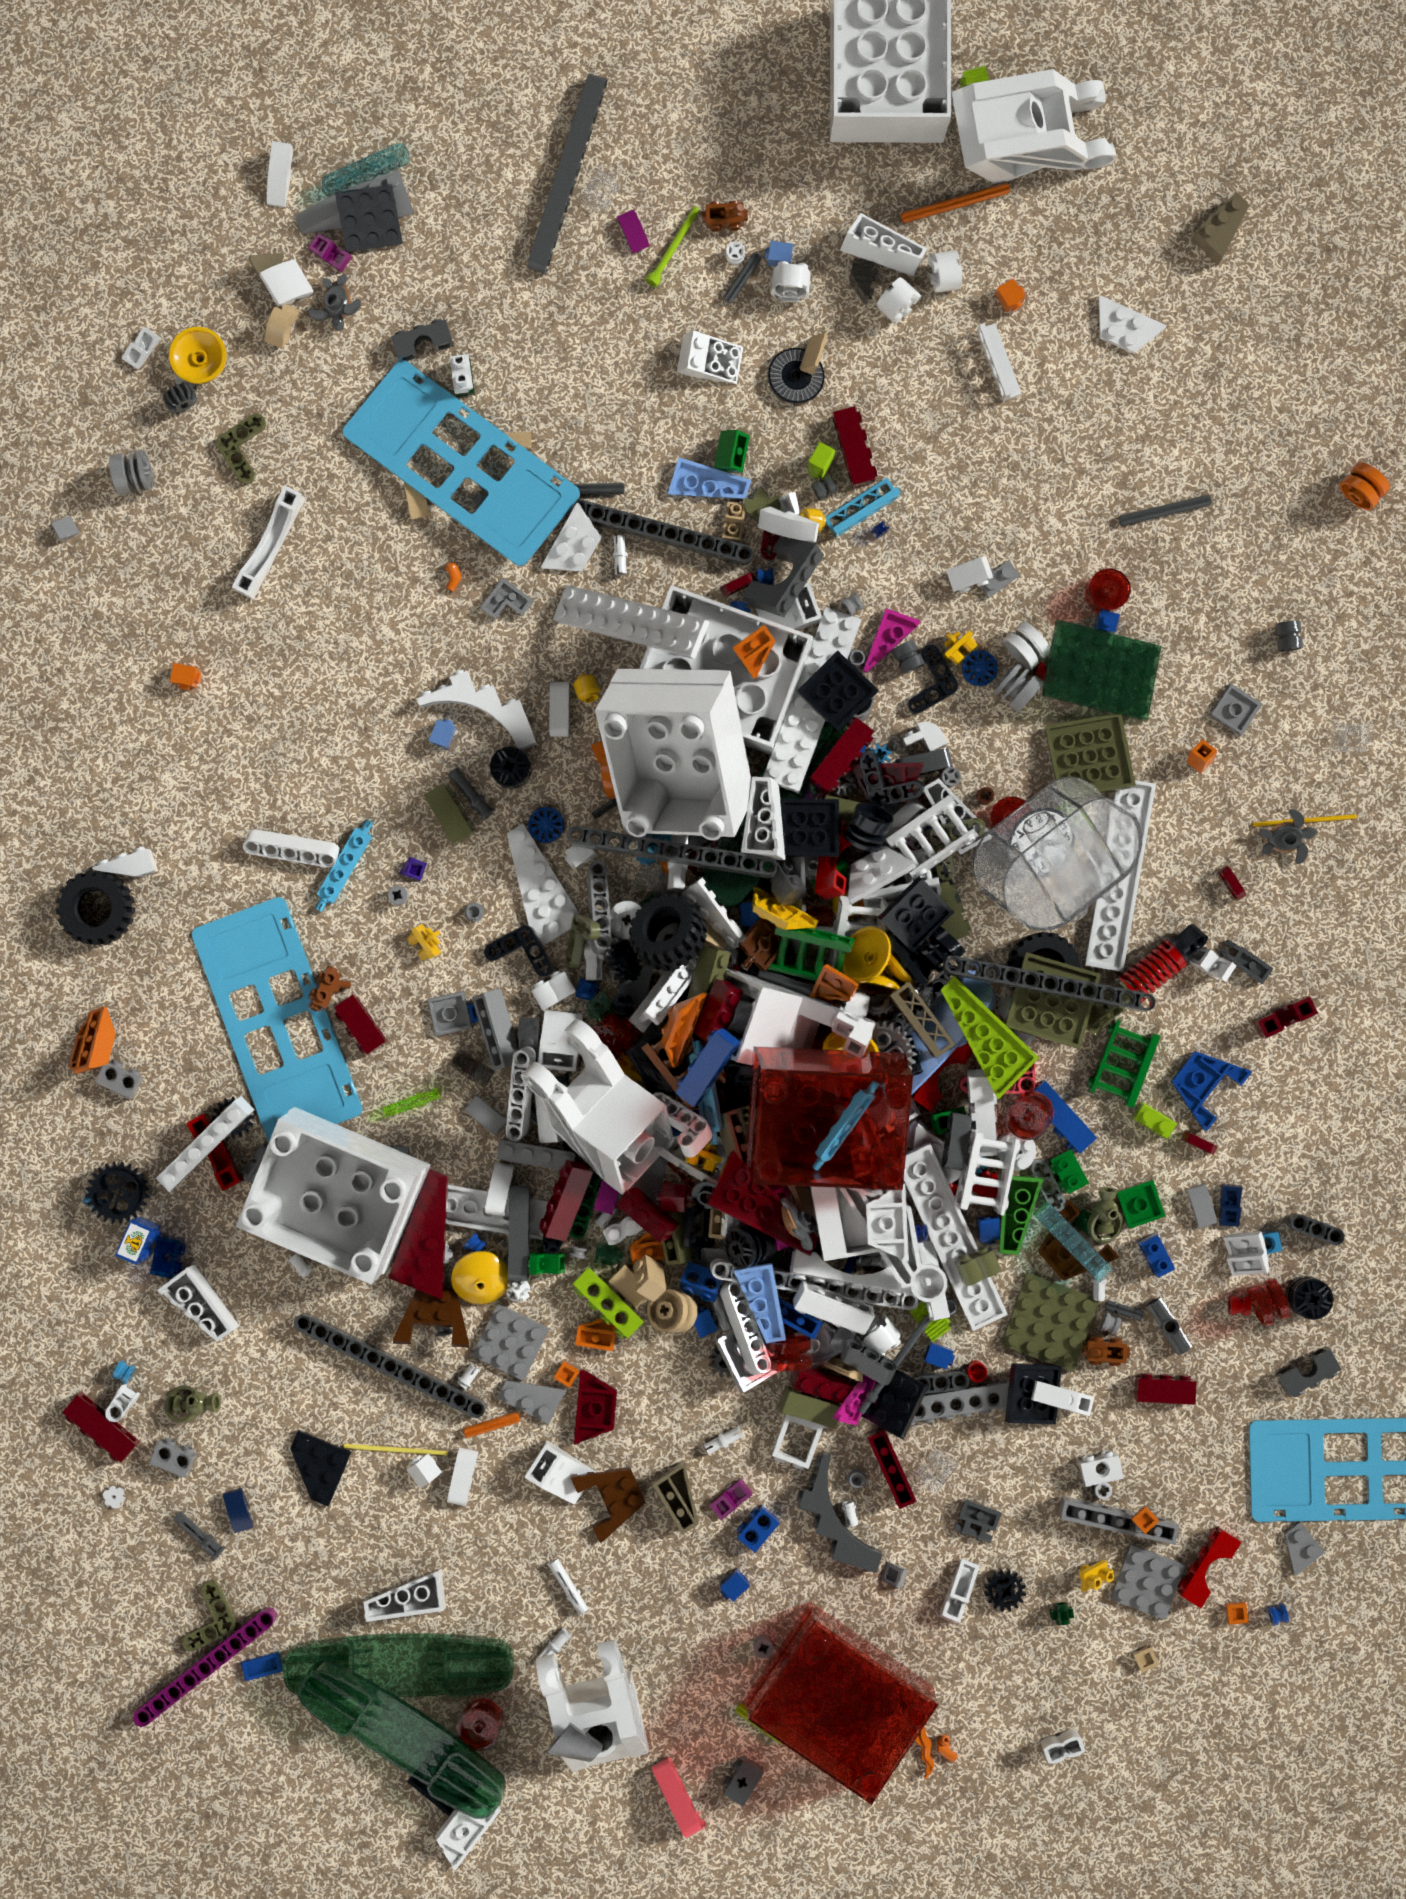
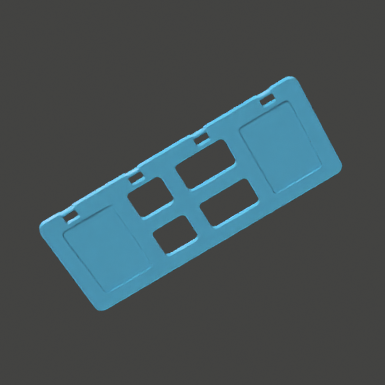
M406 360L398 361L343 428V435L347 440L517 566H524L580 497V491L577 486L562 477L554 469L516 443L508 435L470 409L428 376L421 373ZM416 375L423 379L421 384L413 380ZM461 409L469 413L467 418L459 414ZM448 413L454 415L480 435L479 440L465 456H462L432 434L433 430ZM507 443L515 447L513 452L505 448ZM422 445L454 467V471L440 488H435L406 466ZM492 446L499 448L515 461L500 481L494 480L477 467L479 461ZM553 477L562 482L559 487L551 482ZM467 478L489 493L473 514L451 500V496Z
M276 897L195 928L192 932L193 941L268 1143L278 1119L287 1114L293 1107L334 1124L359 1116L363 1108L326 1009L316 1012L309 1008L310 999H308L312 988L315 989L317 984L286 901L281 897ZM287 918L290 926L286 930H284L281 919ZM289 970H294L301 986L303 997L278 1006L269 984V978ZM305 973L308 974L311 982L308 985H304L301 977ZM253 984L257 989L264 1011L261 1014L239 1021L229 994ZM309 1011L320 1037L323 1051L299 1060L296 1057L284 1020L299 1013ZM270 1026L284 1065L259 1075L244 1036L246 1033ZM328 1028L332 1039L325 1041L322 1030ZM349 1084L352 1095L346 1097L342 1086Z
M1406 1418L1252 1421L1249 1425L1252 1518L1257 1522L1406 1519V1503H1384L1382 1487L1384 1475H1406V1460L1383 1461L1381 1451V1434L1384 1432H1406ZM1366 1433L1367 1459L1365 1461H1324V1434ZM1366 1475L1368 1477V1502L1366 1504L1325 1503L1324 1479L1326 1476ZM1394 1508H1404V1514H1394ZM1334 1509H1345V1515H1334ZM1274 1510H1285V1516H1274Z

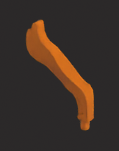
M921 1727L920 1735L918 1730H915L913 1739L921 1747V1759L926 1764L924 1778L928 1779L934 1767V1761L930 1756L932 1742L926 1735L925 1727Z

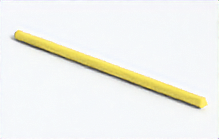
M357 1444L342 1445L344 1449L449 1455L448 1451Z

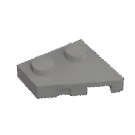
M1300 1521L1284 1532L1292 1563V1571L1296 1576L1325 1553Z

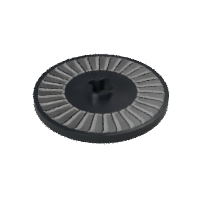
M789 348L781 351L773 358L768 370V382L772 391L781 400L791 404H803L813 400L820 393L825 379L821 362H819L816 371L812 375L800 370L806 351L802 348ZM794 372L800 374L799 380L796 377H792Z

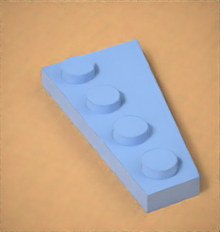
M679 457L668 495L746 499L752 480Z
M767 1263L751 1266L746 1269H734L735 1276L747 1298L765 1342L785 1341L786 1337L773 1264Z

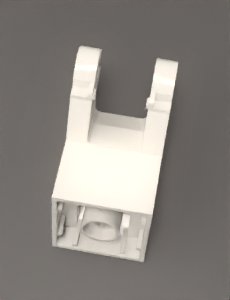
M1051 69L973 83L952 92L964 166L996 185L1045 167L1073 171L1081 168L1096 169L1113 163L1117 158L1113 143L1109 144L1106 138L1095 139L1085 143L1076 136L1074 131L1072 113L1090 111L1102 106L1106 102L1102 81L1089 80L1074 84Z
M727 968L724 981L731 982L743 991L727 1029L728 1033L741 1042L730 1059L757 1067L787 1071L792 1074L793 1078L837 1095L850 1097L855 1081L838 1077L830 1069L823 1068L809 1060V1053L818 1027L822 1023L833 1028L836 1018L840 1013L856 1022L860 1018L864 1019L870 1025L872 1033L876 1023L866 1017L837 1008L818 998H811L810 996L760 980L756 976ZM693 1033L692 1037L694 1040H701L700 1042L704 1045L708 1043Z
M575 1019L564 1032L569 1036L568 1044L582 1055L585 1065L582 1073L568 1087H565L543 1065L533 1062L521 1074V1078L525 1085L541 1099L549 1126L607 1184L624 1195L659 1158L662 1148H666L673 1136L666 1104L627 1077L609 1048L601 1042L596 1032L585 1022Z
M837 1176L808 1179L814 1217L817 1224L819 1251L824 1261L879 1252L893 1276L899 1282L903 1293L912 1292L919 1300L924 1302H934L945 1294L947 1289L945 1273L937 1265L921 1263L912 1209L909 1205H906L909 1261H904L867 1244L866 1203L882 1195L881 1189L872 1190ZM930 1278L932 1281L931 1285L925 1286L923 1283L924 1279Z
M615 1639L598 1643V1655L603 1663V1677L565 1686L560 1670L562 1665L559 1664L555 1654L536 1658L538 1680L541 1692L546 1697L555 1740L571 1722L585 1734L586 1732L603 1744L601 1752L591 1762L561 1757L572 1772L617 1759L645 1755L649 1752L632 1671H625L622 1656ZM604 1725L608 1729L601 1731L594 1728V1726Z

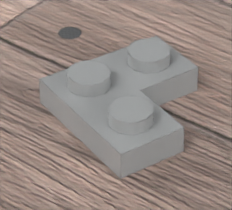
M1008 560L994 571L990 567L993 578L988 580V584L980 586V588L989 599L1017 579L1020 574Z
M502 578L480 609L496 620L508 605L523 617L534 600L505 578Z

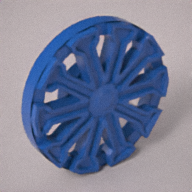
M982 650L971 652L962 663V674L971 685H988L997 675V661L989 652ZM978 654L983 655L981 661ZM971 656H975L976 662L971 659ZM986 656L990 658L987 662H985ZM966 662L971 663L973 666L966 665ZM993 663L994 667H990L988 665ZM965 670H972L970 673L965 672ZM972 675H975L974 680L970 679ZM984 675H986L989 678L988 681L985 680ZM979 676L981 678V683L977 682Z
M539 808L529 818V832L539 842H554L563 833L564 820L561 814L553 808ZM548 810L552 812L549 817H547ZM543 811L544 818L541 817L539 812ZM557 814V815H558V818L552 820L553 817H554V815ZM534 816H537L540 821L533 820ZM561 822V826H556L554 824ZM531 824H537L539 826L532 828ZM553 829L559 830V833L556 834ZM540 830L538 835H534L535 831ZM549 832L553 836L552 839H549ZM543 833H545V839H544V840L541 839V836H542Z

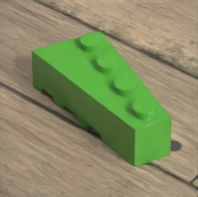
M1012 1175L1008 1194L1009 1205L1007 1210H1005L1004 1216L1002 1215L999 1253L1019 1255L1044 1180L1043 1177Z

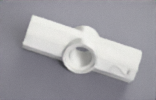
M671 834V841L688 844V835ZM670 848L668 856H675L677 850ZM667 862V869H669L667 890L674 892L684 891L685 873L688 865Z
M599 923L600 929H603L604 925ZM587 940L584 948L586 981H603L605 954L596 955L591 949V940ZM597 941L600 947L605 946L604 942Z

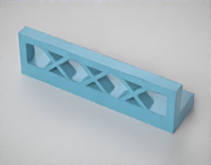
M885 478L826 516V524L835 538L899 498L901 492L897 487H893L888 478ZM886 484L890 491L883 496L878 495L879 488ZM864 497H875L874 502L867 506L862 505ZM848 507H859L857 513L852 516L846 515ZM834 516L843 517V521L835 527L830 522V519Z

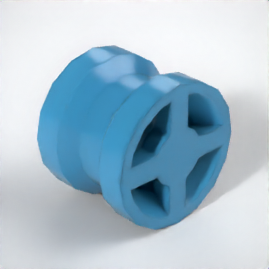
M121 1360L116 1366L112 1378H119L122 1380V1383L127 1384L136 1367L133 1365L128 1366L125 1361Z

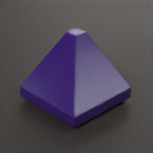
M409 857L399 874L421 881L427 863Z

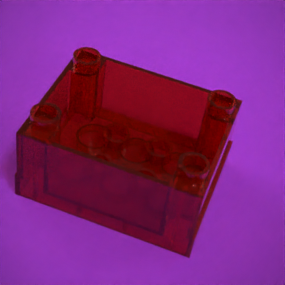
M753 1046L745 1151L746 1166L749 1167L752 1184L903 1190L913 1074L905 1053L865 1051L860 1059L844 1050ZM873 1080L878 1082L880 1086L874 1092V1100L831 1160L824 1162L819 1171L815 1170L812 1167L818 1158L815 1152L820 1142L829 1134L830 1128L837 1123L843 1110L849 1106L853 1096L860 1089H867Z
M812 1602L808 1603L745 1697L747 1716L750 1722L871 1805L938 1707L933 1685Z

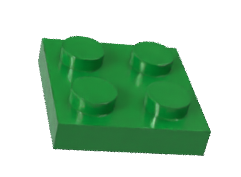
M1152 1179L1117 1192V1198L1128 1229L1166 1217Z

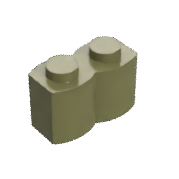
M986 1246L979 1247L972 1255L964 1254L954 1262L966 1287L1001 1272L993 1249Z

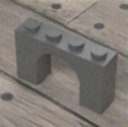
M780 536L773 547V551L781 560L793 563L791 573L785 580L775 585H766L752 580L742 596L752 607L785 617L824 554L815 543Z

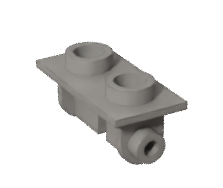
M266 1144L260 1146L252 1156L257 1162L254 1163L250 1160L242 1170L241 1176L245 1178V1181L254 1182L267 1149Z
M879 1252L863 1254L856 1259V1265L860 1268L865 1266L888 1267Z

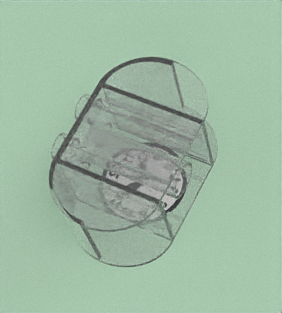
M1077 777L1059 778L1048 784L982 837L973 856L975 881L986 897L1021 925L1037 931L1054 930L1066 925L1068 922L1080 920L1087 914L1088 907L1099 898L1112 895L1118 889V883L1130 874L1139 859L1143 839L1141 826L1135 814L1127 806L1114 799L1105 798L1096 787L1086 780Z

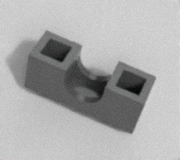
M436 319L426 326L417 325L410 331H398L394 336H391L399 362L418 358L416 346L422 340L431 341L436 352L454 346L447 322L441 319Z
M1325 1346L1309 1355L1313 1367L1306 1375H1301L1297 1367L1293 1365L1275 1374L1286 1395L1298 1397L1304 1393L1303 1390L1320 1385L1321 1380L1325 1378L1331 1379L1338 1374V1371L1342 1370L1330 1348Z

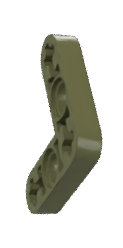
M258 413L247 417L220 435L216 440L218 449L243 484H251L255 480L256 474L238 447L266 428L265 418ZM254 420H262L260 421L261 426L257 427L254 425ZM246 424H248L251 427L253 432L250 433V430L248 429ZM239 429L246 430L247 434L244 438L237 437L236 434ZM231 434L233 435V437L235 438V440H237L236 443H234V441L231 440V439H232V438L230 437ZM223 440H226V441L231 440V441L228 443L229 447L226 448L225 446H222V445H223V442H222V441H223ZM234 455L241 456L239 464H232L231 458ZM242 466L247 473L251 472L249 474V479H246L245 477L242 478L244 476L243 472L240 470Z
M981 818L961 820L964 826L968 824V828L973 827L974 823H977L978 826H982L977 834L981 836L984 833L986 824ZM953 822L940 824L951 841H956L962 836L953 834L952 828L955 827ZM932 828L930 831V841L933 850L937 854L939 848H946L943 842L938 844V837L933 835L936 832ZM952 854L941 861L950 860V862L946 863L947 869L951 870L949 875L941 872L944 869L943 863L936 865L937 874L942 880L948 881L955 874Z
M585 914L573 915L565 959L567 968H579L584 938L587 940H598L600 937V924Z
M208 1580L201 1589L214 1621L189 1632L184 1637L183 1647L187 1651L192 1652L229 1635L236 1628L237 1622L220 1584L215 1580ZM208 1585H210V1587H215V1590L213 1591L215 1597L217 1595L220 1596L219 1598L214 1599L212 1602L210 1600L213 1598L212 1593L206 1591L208 1589ZM216 1602L223 1603L224 1611L217 1612L214 1604ZM226 1612L228 1614L225 1616L226 1622L232 1623L230 1629H228L227 1627H223V1624L225 1623L223 1617L221 1619L218 1618L220 1616H223ZM212 1628L215 1631V1636L213 1638L206 1637L205 1629ZM198 1632H200L201 1639L196 1641L195 1646L188 1644L190 1637L191 1639L198 1638Z

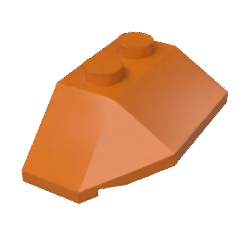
M706 992L675 1004L668 1012L670 1018L668 1023L662 1028L661 1034L663 1036L661 1042L671 1066L674 1068L682 1065L694 1033L693 1031L708 996Z
M105 1006L89 1012L88 1019L83 1023L76 1036L68 1065L75 1074L105 1066L110 1060L116 1033L108 1009Z

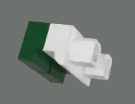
M469 354L450 356L456 397L475 395Z

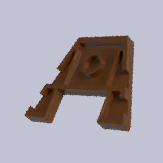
M1069 1199L1038 1249V1253L1063 1281L1119 1258L1109 1244H1106L1094 1256H1091L1068 1230L1066 1225L1080 1214V1211Z
M443 1288V1299L416 1289L395 1333L393 1343L411 1345L413 1325L453 1327L452 1347L469 1348L470 1344L459 1298L454 1289Z
M631 1467L609 1469L605 1472H587V1474L570 1475L577 1493L596 1485L609 1512V1518L592 1525L600 1543L646 1503Z

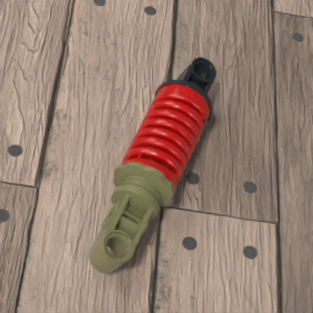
M1195 924L1188 925L1174 939L1166 936L1161 944L1156 946V949H1152L1150 953H1147L1144 958L1139 960V963H1135L1127 972L1115 978V987L1144 993H1155V988H1161V983H1167V979L1173 977L1172 974L1176 975L1179 971L1190 965L1188 957L1207 943L1208 936ZM1107 991V994L1103 996V998L1107 1001L1111 998V994L1109 991ZM1123 994L1122 1002L1128 1004L1130 997L1127 994ZM1095 1003L1092 1005L1086 1029L1092 1035H1095L1119 1014L1126 1012L1127 1009L1103 1005L1102 1007L1101 1004Z

